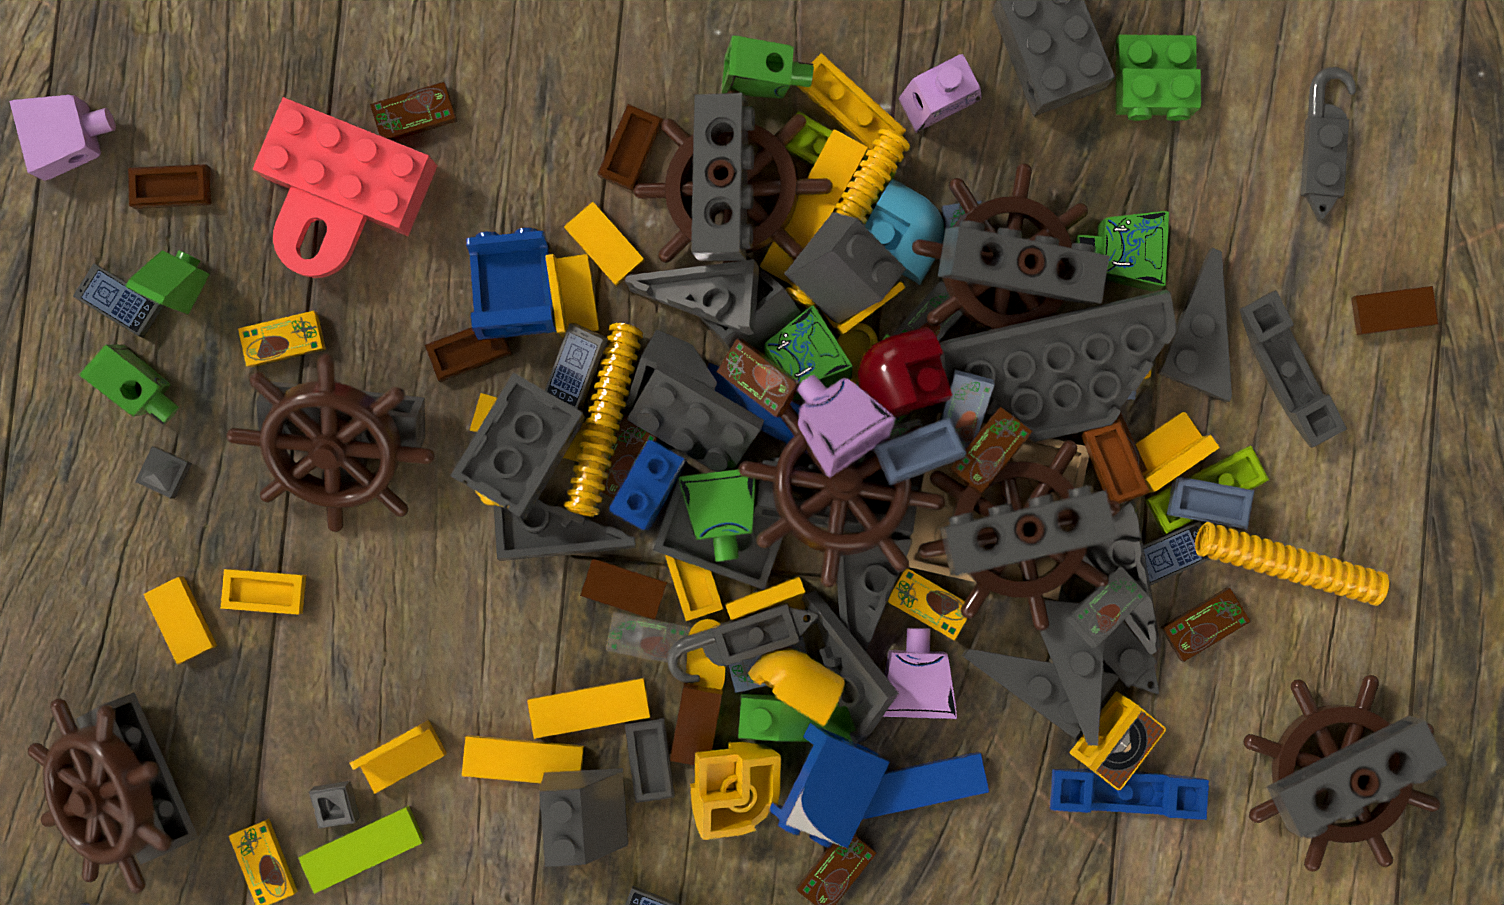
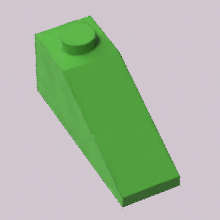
M741 694L738 738L809 742L803 736L810 723L851 740L849 733L856 730L848 707H839L838 702L825 726L776 696Z

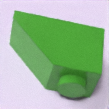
M162 250L128 280L125 287L161 305L189 315L209 273L197 268L200 263L199 259L178 250L176 256H173Z

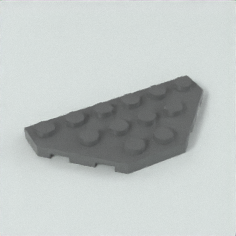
M1168 290L1158 291L941 341L939 344L943 354L940 359L949 386L955 370L993 379L994 387L986 413L993 416L1002 407L1032 430L1029 439L1033 442L1112 425L1121 413L1120 408L1133 390H1137L1154 364L1152 362L1163 346L1168 344L1177 332L1171 292Z

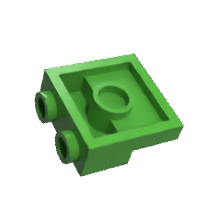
M1119 35L1116 38V115H1128V119L1133 121L1148 120L1152 118V115H1166L1167 120L1183 121L1190 119V115H1194L1201 108V69H1196V35Z

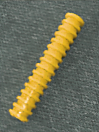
M890 129L879 130L878 135L880 138L874 139L872 142L873 150H868L865 154L867 160H862L859 164L861 170L854 173L855 181L848 183L847 188L849 191L842 193V203L835 205L836 213L857 218L863 225L866 223L865 215L872 213L871 205L877 204L879 201L878 193L882 194L885 191L884 183L891 181L890 173L896 172L898 169L896 163L903 160V151L907 152L910 148L908 141L903 136ZM794 283L792 288H786V292L794 302L807 309L813 305L816 308L817 305Z
M614 323L609 326V331L612 334L607 336L609 346L603 352L606 358L600 362V366L603 367V370L598 371L597 374L600 382L594 385L597 394H593L591 397L594 405L589 406L588 409L591 417L586 418L585 424L588 425V429L583 430L582 433L585 441L579 444L582 453H578L576 456L579 465H575L573 468L576 476L571 477L570 483L573 484V488L568 489L567 492L570 500L565 501L564 504L568 511L593 517L594 515H599L600 510L596 507L597 503H602L603 498L599 495L600 491H605V485L602 483L603 480L608 479V473L605 471L606 468L611 467V461L608 459L609 456L614 455V449L611 447L612 444L617 443V437L614 435L620 431V426L617 423L623 419V414L620 411L626 407V402L623 399L629 395L626 387L632 383L629 375L635 371L632 363L637 362L638 356L635 354V351L640 350L641 345L638 343V340L643 339L644 335L639 328L625 323Z
M1211 522L1204 523L1196 535L1195 549L1198 556L1205 557L1207 555L1212 560L1219 558L1223 563L1231 562L1233 566L1238 567L1242 565L1244 569H1254L1258 573L1265 572L1266 575L1273 577L1276 575L1279 579L1283 580L1288 578L1293 583L1300 582L1303 586L1311 585L1314 589H1323L1328 593L1334 592L1335 595L1339 596L1345 595L1349 599H1357L1364 603L1368 602L1374 606L1381 604L1389 591L1388 575L1382 571L1376 572L1372 568L1365 569L1361 565H1353L1347 561L1342 562L1337 558L1330 559L1326 555L1319 556L1316 552H1307L1302 548L1296 550L1294 546H1284L1281 542L1273 543L1271 539H1261L1257 535L1250 537L1246 532L1238 534L1236 529L1229 528L1227 530L1222 525L1215 527Z

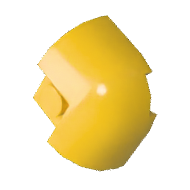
M780 648L762 655L748 672V675L755 683L759 685L764 683L769 686L778 699L825 726L837 705L845 684L843 677L811 659L806 653L793 648Z
M728 742V749L695 752V783H690L691 802L696 827L703 840L739 836L756 831L755 826L767 817L772 803L778 804L781 756L778 752L770 747L748 742Z

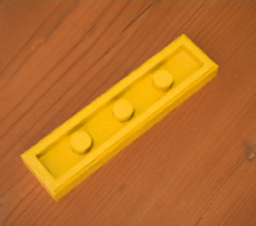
M833 129L807 179L827 178L831 180L833 184L832 191L828 194L798 195L796 209L785 228L803 248L810 242L829 215L836 210L834 208L835 205L842 199V193L846 191L848 183L852 180L854 173L868 151L867 146ZM773 241L760 267L793 286L791 280L784 273L795 260Z

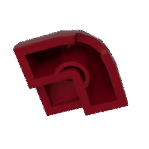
M928 327L887 337L872 345L862 357L859 371L857 372L859 388L887 410L894 418L909 415L911 410L950 400L953 396L940 359L943 351L935 334Z

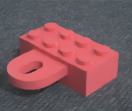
M283 97L252 170L266 180L289 188L273 230V244L279 259L289 269L302 276L322 278L338 272L346 265L353 254L366 220L409 236L436 171L437 164L427 154ZM315 221H324L327 226V233L318 254L314 258L304 259L301 256L300 247L309 226Z

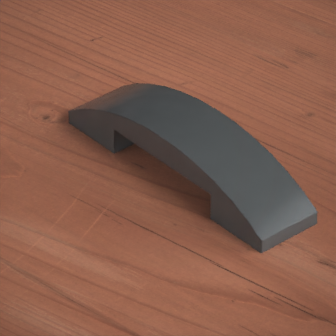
M1277 290L1240 308L1241 318L1259 365L1282 408L1309 447L1313 448L1347 430L1331 396L1323 395L1290 330V327L1294 324Z

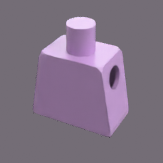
M75 95L9 101L27 172L44 181L98 158L101 151L96 135L115 131V122L108 108L90 112L88 104Z

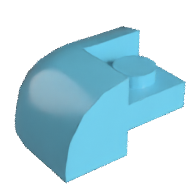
M892 178L864 225L906 268L902 275L921 284L935 258L915 254L912 251V244L918 239L943 243L945 236L944 220L938 208L926 197Z

